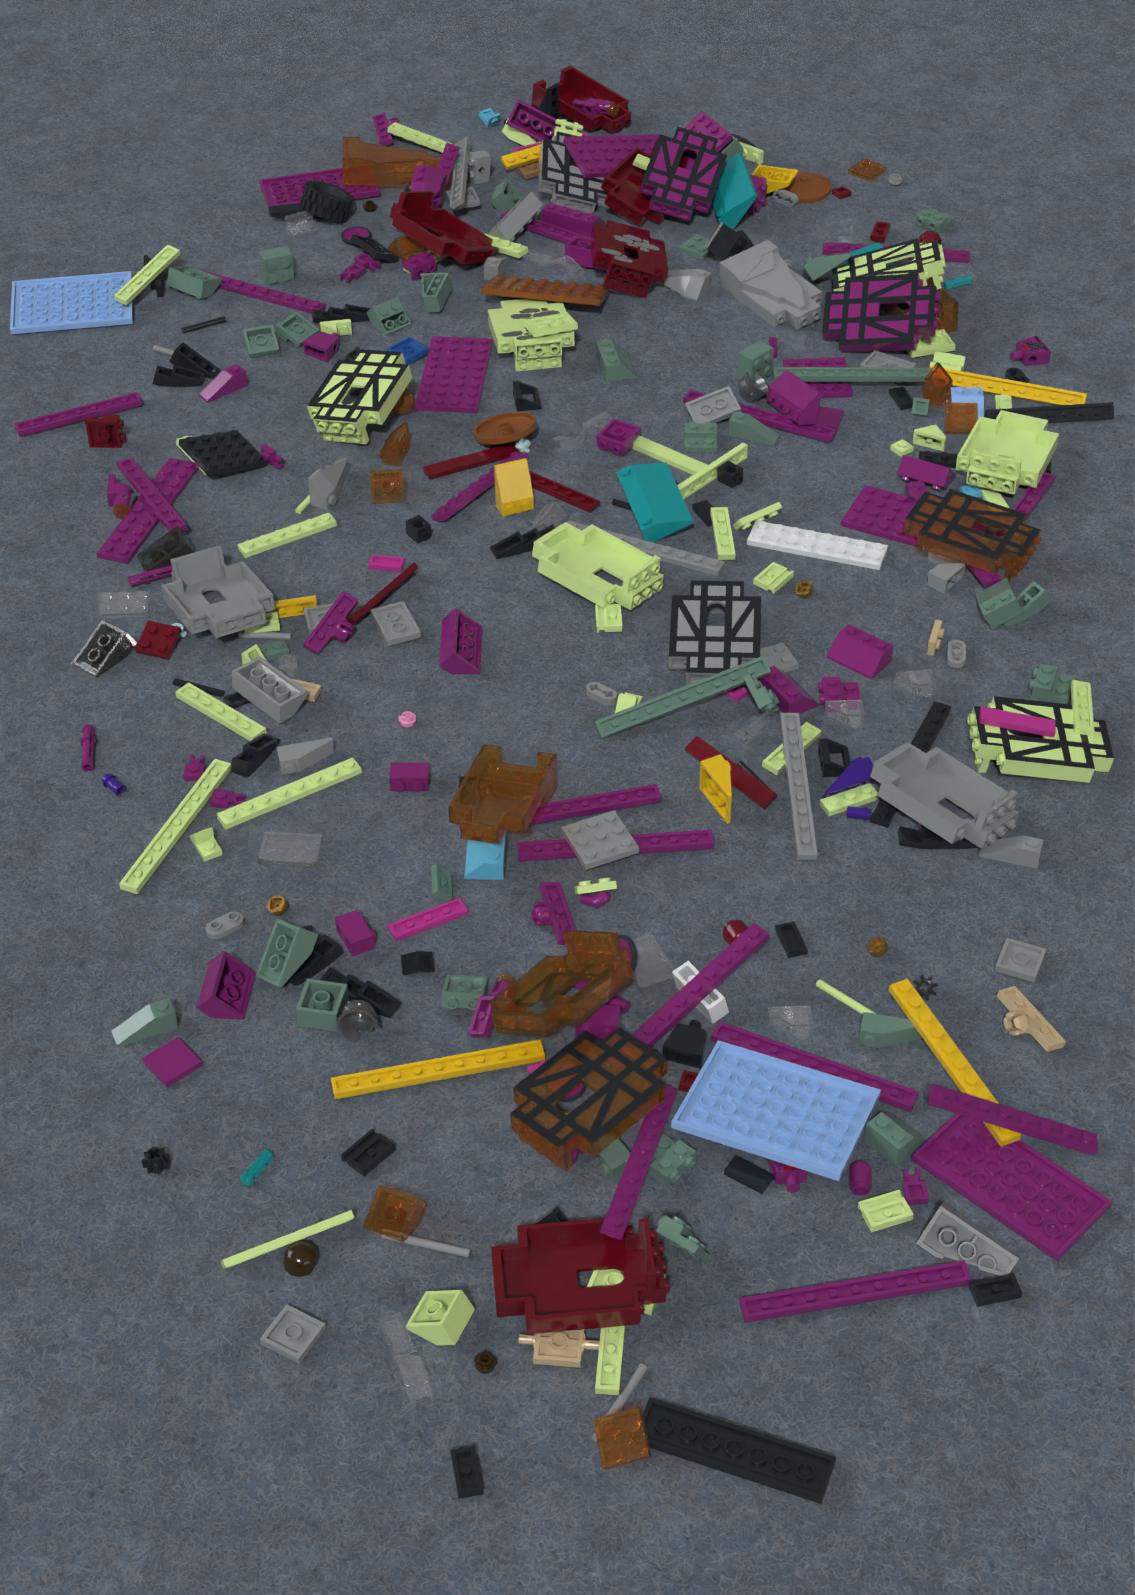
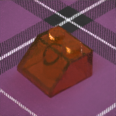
M408 235L394 239L388 247L391 252L399 257L398 259L402 258V260H406L412 255H419L427 249Z
M936 362L925 377L923 398L930 399L929 406L940 409L948 401L953 380L938 362Z
M408 422L401 424L390 433L388 439H385L384 446L379 451V458H381L382 464L398 467L402 465L410 449Z
M403 469L370 470L372 504L405 502Z
M379 1184L363 1228L404 1242L420 1225L427 1203L414 1196Z

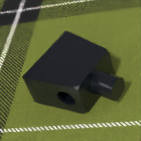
M691 1020L689 1025L679 1023L675 1026L663 1044L662 1055L667 1058L665 1060L699 1069L702 1068L706 1045V1031L701 1029L702 1025L699 1021Z

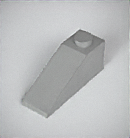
M499 255L488 257L484 263V280H491L497 274H503L511 257Z
M332 737L276 747L282 775L301 772L334 753Z
M1029 836L996 839L992 845H987L980 850L979 857L1038 869L1044 840Z

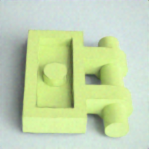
M556 119L555 124L560 125V127H555L554 136H556L557 131L582 136V133L577 132V130L582 131V125H579L577 122H568L566 119Z

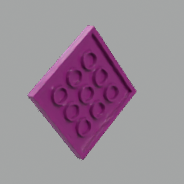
M703 111L684 128L717 138L718 141L715 149L717 152L733 139V136Z
M845 357L790 358L783 360V367H847ZM804 381L822 393L821 398L853 397L851 382Z

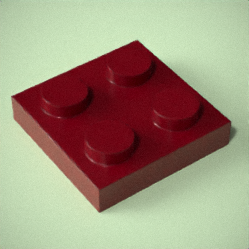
M148 620L135 651L138 654L169 660L182 630L178 626Z

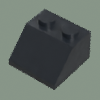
M721 222L705 248L721 260H725L740 253L748 240Z

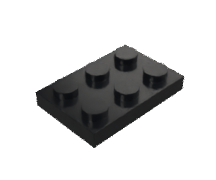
M352 234L351 241L355 243L356 247L363 249L364 253L371 255L372 259L377 261L382 259L387 263L398 261L399 257L375 239Z

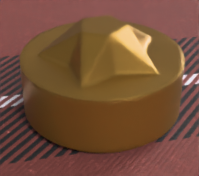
M801 581L796 585L795 592L798 597L805 599L812 595L813 587L810 582Z
M275 895L269 899L267 909L272 915L281 916L287 911L288 902L283 896Z
M877 937L868 943L867 949L872 957H880L888 951L889 946L884 938Z

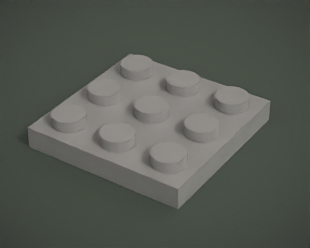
M615 810L561 827V833L585 870L639 853V846Z

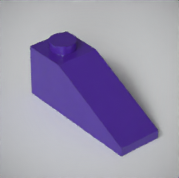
M858 757L852 760L847 769L826 790L822 799L868 783L874 784L876 780L870 777L873 769L870 758L862 759V757Z

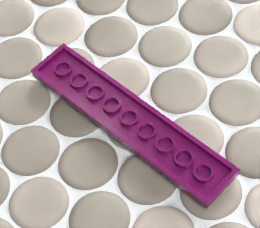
M169 458L152 480V483L172 506L197 473L199 466L195 462ZM141 496L99 549L97 558L129 564L159 524L160 520Z

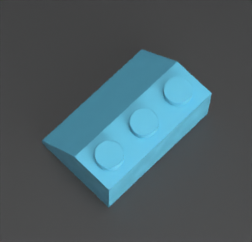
M486 822L468 835L464 879L504 880L507 844L506 822Z

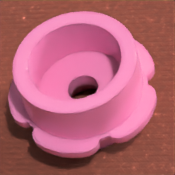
M405 711L399 716L398 720L403 727H411L416 722V715L410 711Z

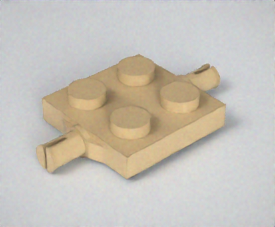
M585 1329L538 1333L534 1335L519 1334V1344L533 1345V1364L581 1368L582 1355L585 1349L599 1351L600 1340H586Z

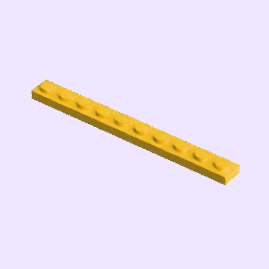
M930 366L933 378L932 382L928 383L950 387L983 388V393L1011 395V398L1055 406L1085 404L1087 398L1086 393Z
M908 978L889 985L888 991L960 1091L998 1103ZM983 1122L1001 1147L1020 1140L1021 1133Z
M540 1039L332 1077L331 1084L334 1099L541 1062L545 1061V1053Z

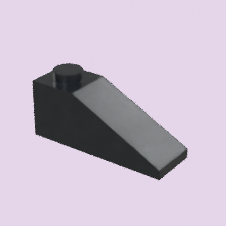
M559 83L547 89L538 110L555 119H560Z
M184 342L174 350L169 361L173 365L204 373V377L213 379L220 372L218 367Z

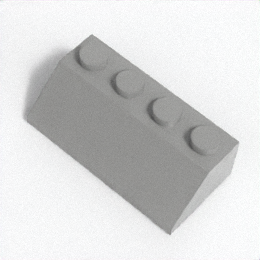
M531 191L510 209L488 235L512 242L515 239L514 235L522 232L523 226L528 225L533 220L531 217L533 215L536 216L541 211L542 202Z
M260 656L232 671V688L278 723L293 717L308 694L306 689Z

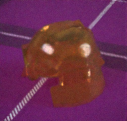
M407 387L391 410L392 413L407 415L415 409V396Z

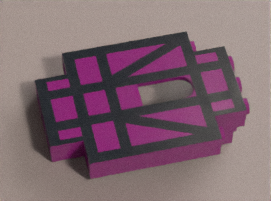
M678 126L673 138L659 134L640 187V193L652 196L649 209L687 221L691 220L694 209L706 213L709 212L727 159L726 154L715 151L717 138ZM682 155L696 159L692 171L678 167Z
M919 273L845 277L844 291L826 292L823 336L825 340H840L839 346L842 353L873 352L874 350H916L919 336L924 337L925 343H932V337L935 336L936 329L939 327L937 315L940 313L938 301L941 300V294L937 291L936 286L923 287V280L920 279ZM906 303L910 306L909 311L904 315L879 316L880 304Z

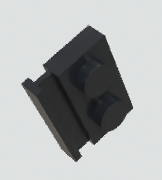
M371 1129L342 1153L341 1159L365 1177L395 1151V1144L380 1133H375L374 1129Z

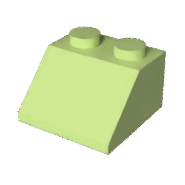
M462 1290L426 1291L405 1327L407 1330L435 1345H455L475 1308Z

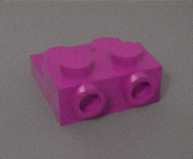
M613 418L596 435L597 446L601 450H610L615 455H625L633 447V440L641 433V427Z
M822 677V682H818V693H822L819 695V703L823 705L824 712L861 711L858 682L841 683L840 677Z

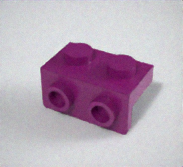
M422 252L419 255L402 261V267L411 273V280L413 281L421 278V274L437 271L436 258L427 252Z

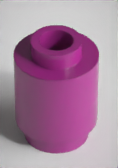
M857 1161L849 1167V1188L854 1195L866 1196L872 1188V1168L864 1161Z

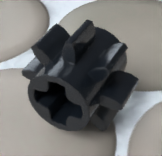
M921 974L920 981L914 979L913 982L917 985L914 988L920 996H925L928 1001L930 994H937L933 988L937 987L938 983L931 981L932 975L928 979ZM922 983H926L927 986L930 985V987L928 988V992H925L924 989H920V987H922Z
M152 1147L147 1152H144L145 1159L141 1161L143 1168H147L148 1174L152 1172L159 1175L164 1169L168 1170L167 1163L170 1162L169 1154H165L164 1148Z

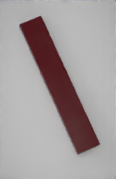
M512 442L424 466L423 472L429 480L507 459L511 453L519 451V449Z
M529 471L533 489L589 513L600 506V501Z
M415 562L412 563L347 621L353 625L411 576L418 569V565Z
M696 736L684 748L688 754L699 762L721 754L731 766V785L764 810L777 797L774 791L700 737Z

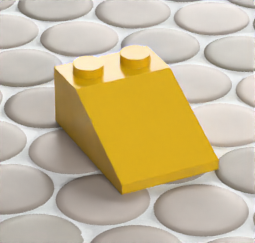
M758 165L751 175L767 178L766 184L768 188L766 194L788 187L799 173V170Z
M524 458L494 465L496 507L502 517L533 510L534 496L527 459Z
M720 754L700 761L699 789L728 824L731 823V766Z

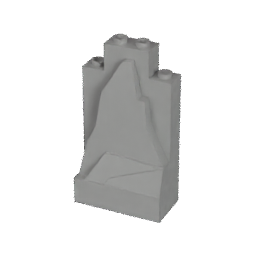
M769 240L719 262L721 287L773 327L787 322L798 330L821 319L822 291L790 269L779 255L778 247Z

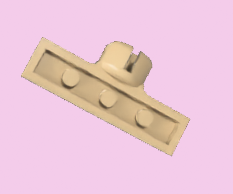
M1016 986L998 991L997 998L1010 1011L1006 1013V1017L1003 1020L1005 1030L1010 1031L1009 1035L1019 1036L1029 1033L1046 1052L1064 1047L1066 1041Z

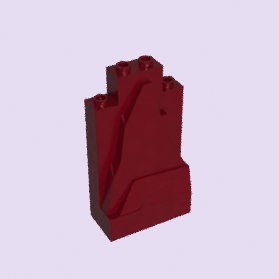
M571 65L561 70L560 82H558L560 114L577 122L590 132L601 127L613 134L630 125L631 112L628 111L629 100ZM543 79L533 84L531 106L537 109L548 89L546 88V81ZM590 98L608 100L615 103L616 112L612 116H605L600 113L591 118L573 107L572 101L575 99L587 101Z

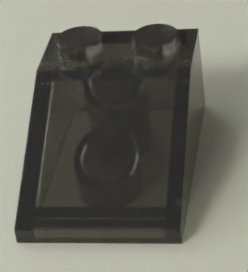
M177 525L137 554L143 570L148 572L170 566V559L195 553L196 551L188 536Z
M102 620L72 661V664L99 677L126 658L137 642L126 631Z

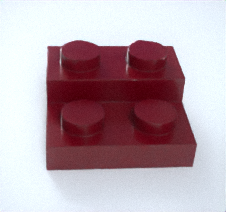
M103 414L102 418H86L85 425L90 448H122L123 442H126V433H122L124 420L120 419V415Z

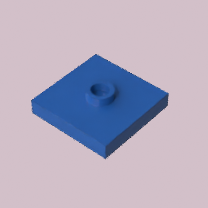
M407 337L386 348V351L402 352L405 364H410L427 355L429 348L413 338Z

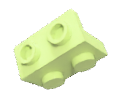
M935 351L930 366L963 371L966 357Z

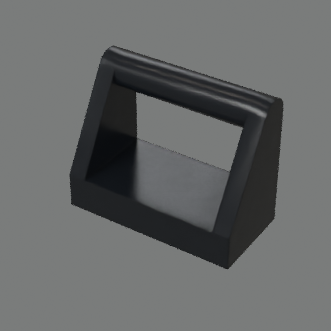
M513 381L516 411L541 410L542 406L538 389L521 381ZM533 394L534 401L524 398L522 395Z
M827 738L819 739L818 754L822 777H839L851 764L848 747ZM841 753L844 766L831 762L830 754Z

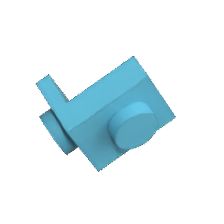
M491 108L480 111L478 114L487 127L495 126L501 116L500 113L495 114Z

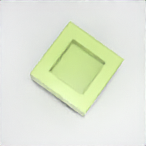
M903 439L890 446V450L901 457L912 452L914 446Z

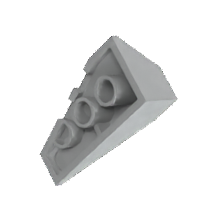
M703 269L668 270L664 284L656 283L663 287L667 286L672 292H678L683 298L698 301L711 288V272Z
M342 458L334 462L333 465H327L325 469H317L308 478L311 505L328 510L336 504L349 472L348 458Z
M945 1202L941 1204L916 1244L935 1257L941 1259L947 1257L957 1260V1262L965 1260V1263L977 1266L979 1270L998 1276L1009 1275L1019 1260V1257Z

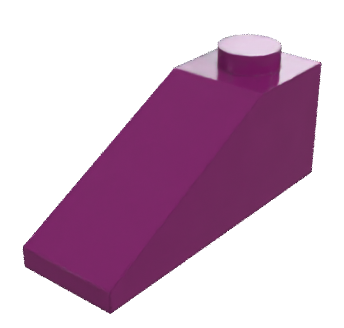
M238 364L224 369L199 396L209 403L246 387V371Z

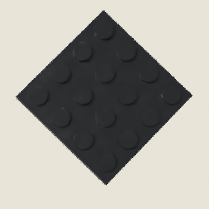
M237 430L179 439V446L208 477L267 467L268 461L264 460L261 454Z

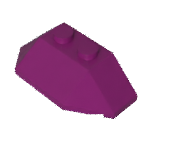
M430 165L415 166L411 180V191L431 190L434 192L435 197L441 191L445 172Z

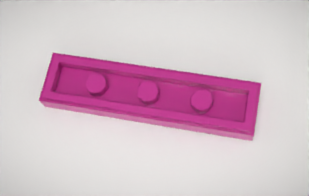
M982 706L979 711L980 724L1054 737L1056 733L1055 720Z
M459 897L387 925V929L395 942L468 915L469 910Z

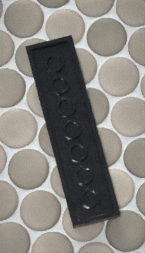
M649 1397L633 1436V1443L819 1504L823 1502L836 1464V1457L651 1397Z

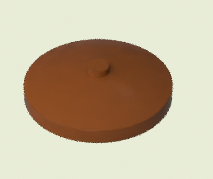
M799 171L792 183L782 189L796 194L798 203H814L827 198L831 193L832 185L830 180L822 174L812 171Z
M518 411L498 414L478 423L473 429L474 438L482 444L512 442L532 433L537 428V420L535 415L529 412Z

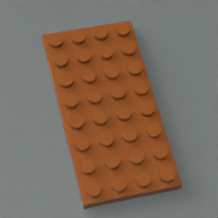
M497 274L496 277L494 276L481 288V294L600 306L610 294V289L603 287V284L592 286L591 283H583L581 285L574 281L563 283L562 280H554V282H550L548 279L534 280L532 277L519 279V276H510L509 278L505 277V275Z

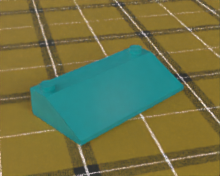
M740 152L726 160L712 200L718 222H722L733 230L757 197L744 157Z
M667 462L630 465L616 472L646 541L655 542L694 523Z

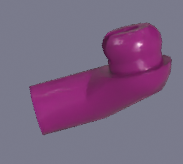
M600 891L593 896L582 894L580 903L598 908L610 900V894L607 891Z

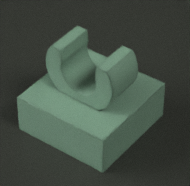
M914 397L911 413L927 416L930 399Z

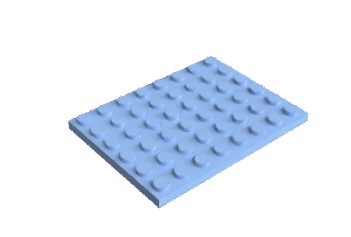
M132 272L12 281L11 334L133 324V300L128 305L114 300V295L132 279Z
M718 1040L672 1119L671 1128L840 1181L866 1127V1123H868L880 1098L881 1090Z

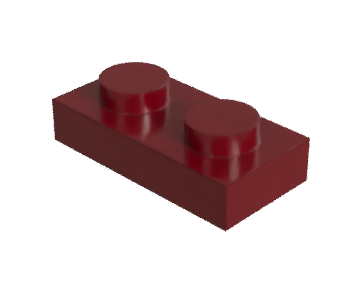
M876 221L870 235V241L884 243L891 223Z

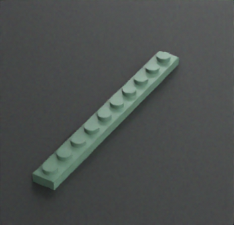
M773 367L774 381L785 370H788L801 380L809 382L925 383L932 382L933 378L931 368Z
M761 656L596 720L594 724L602 740L744 685L746 682L743 677L748 674L753 678L757 677L759 679L771 674V670L765 657Z

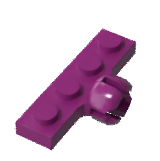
M385 113L372 116L380 147L393 144L391 136L393 134L388 132V127L394 122L399 124L398 119L392 118L387 121Z
M343 591L303 643V647L319 655L332 638L342 643L349 640L347 636L351 637L354 632V625L348 622L346 618L358 604V599Z
M560 882L540 883L539 890L543 902L533 904L534 908L531 911L533 923L537 926L550 925L558 945L577 944L579 938Z

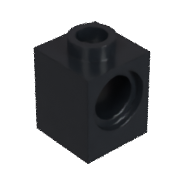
M727 461L717 468V481L733 488L742 483L743 468Z
M420 515L405 521L406 534L417 544L431 538V524Z

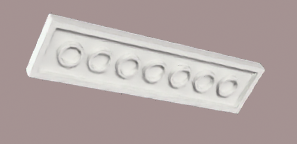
M755 521L747 539V545L876 570L881 569L888 551V545L767 523L765 521H759L758 523Z

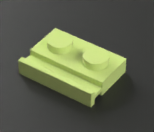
M772 562L753 579V585L766 591L771 590L774 594L794 577V571H788L786 567Z
M608 604L604 608L595 605L597 632L599 630L622 632L621 604Z
M277 611L265 612L266 623L245 629L244 633L280 631Z
M900 1189L858 1202V1209L861 1210L871 1233L913 1220L914 1214L905 1198L902 1197Z

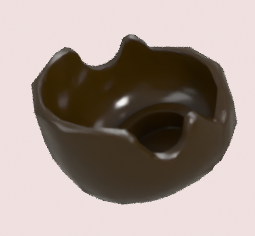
M296 1241L289 1245L284 1253L283 1265L285 1271L297 1277L311 1274L314 1266L318 1264L319 1255L317 1248L305 1241Z

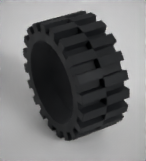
M309 180L305 183L300 205L305 211L318 215L320 218L323 217L326 220L331 219L332 221L342 222V220L346 221L348 219L354 198L350 192L339 188L337 185L334 186L324 181Z

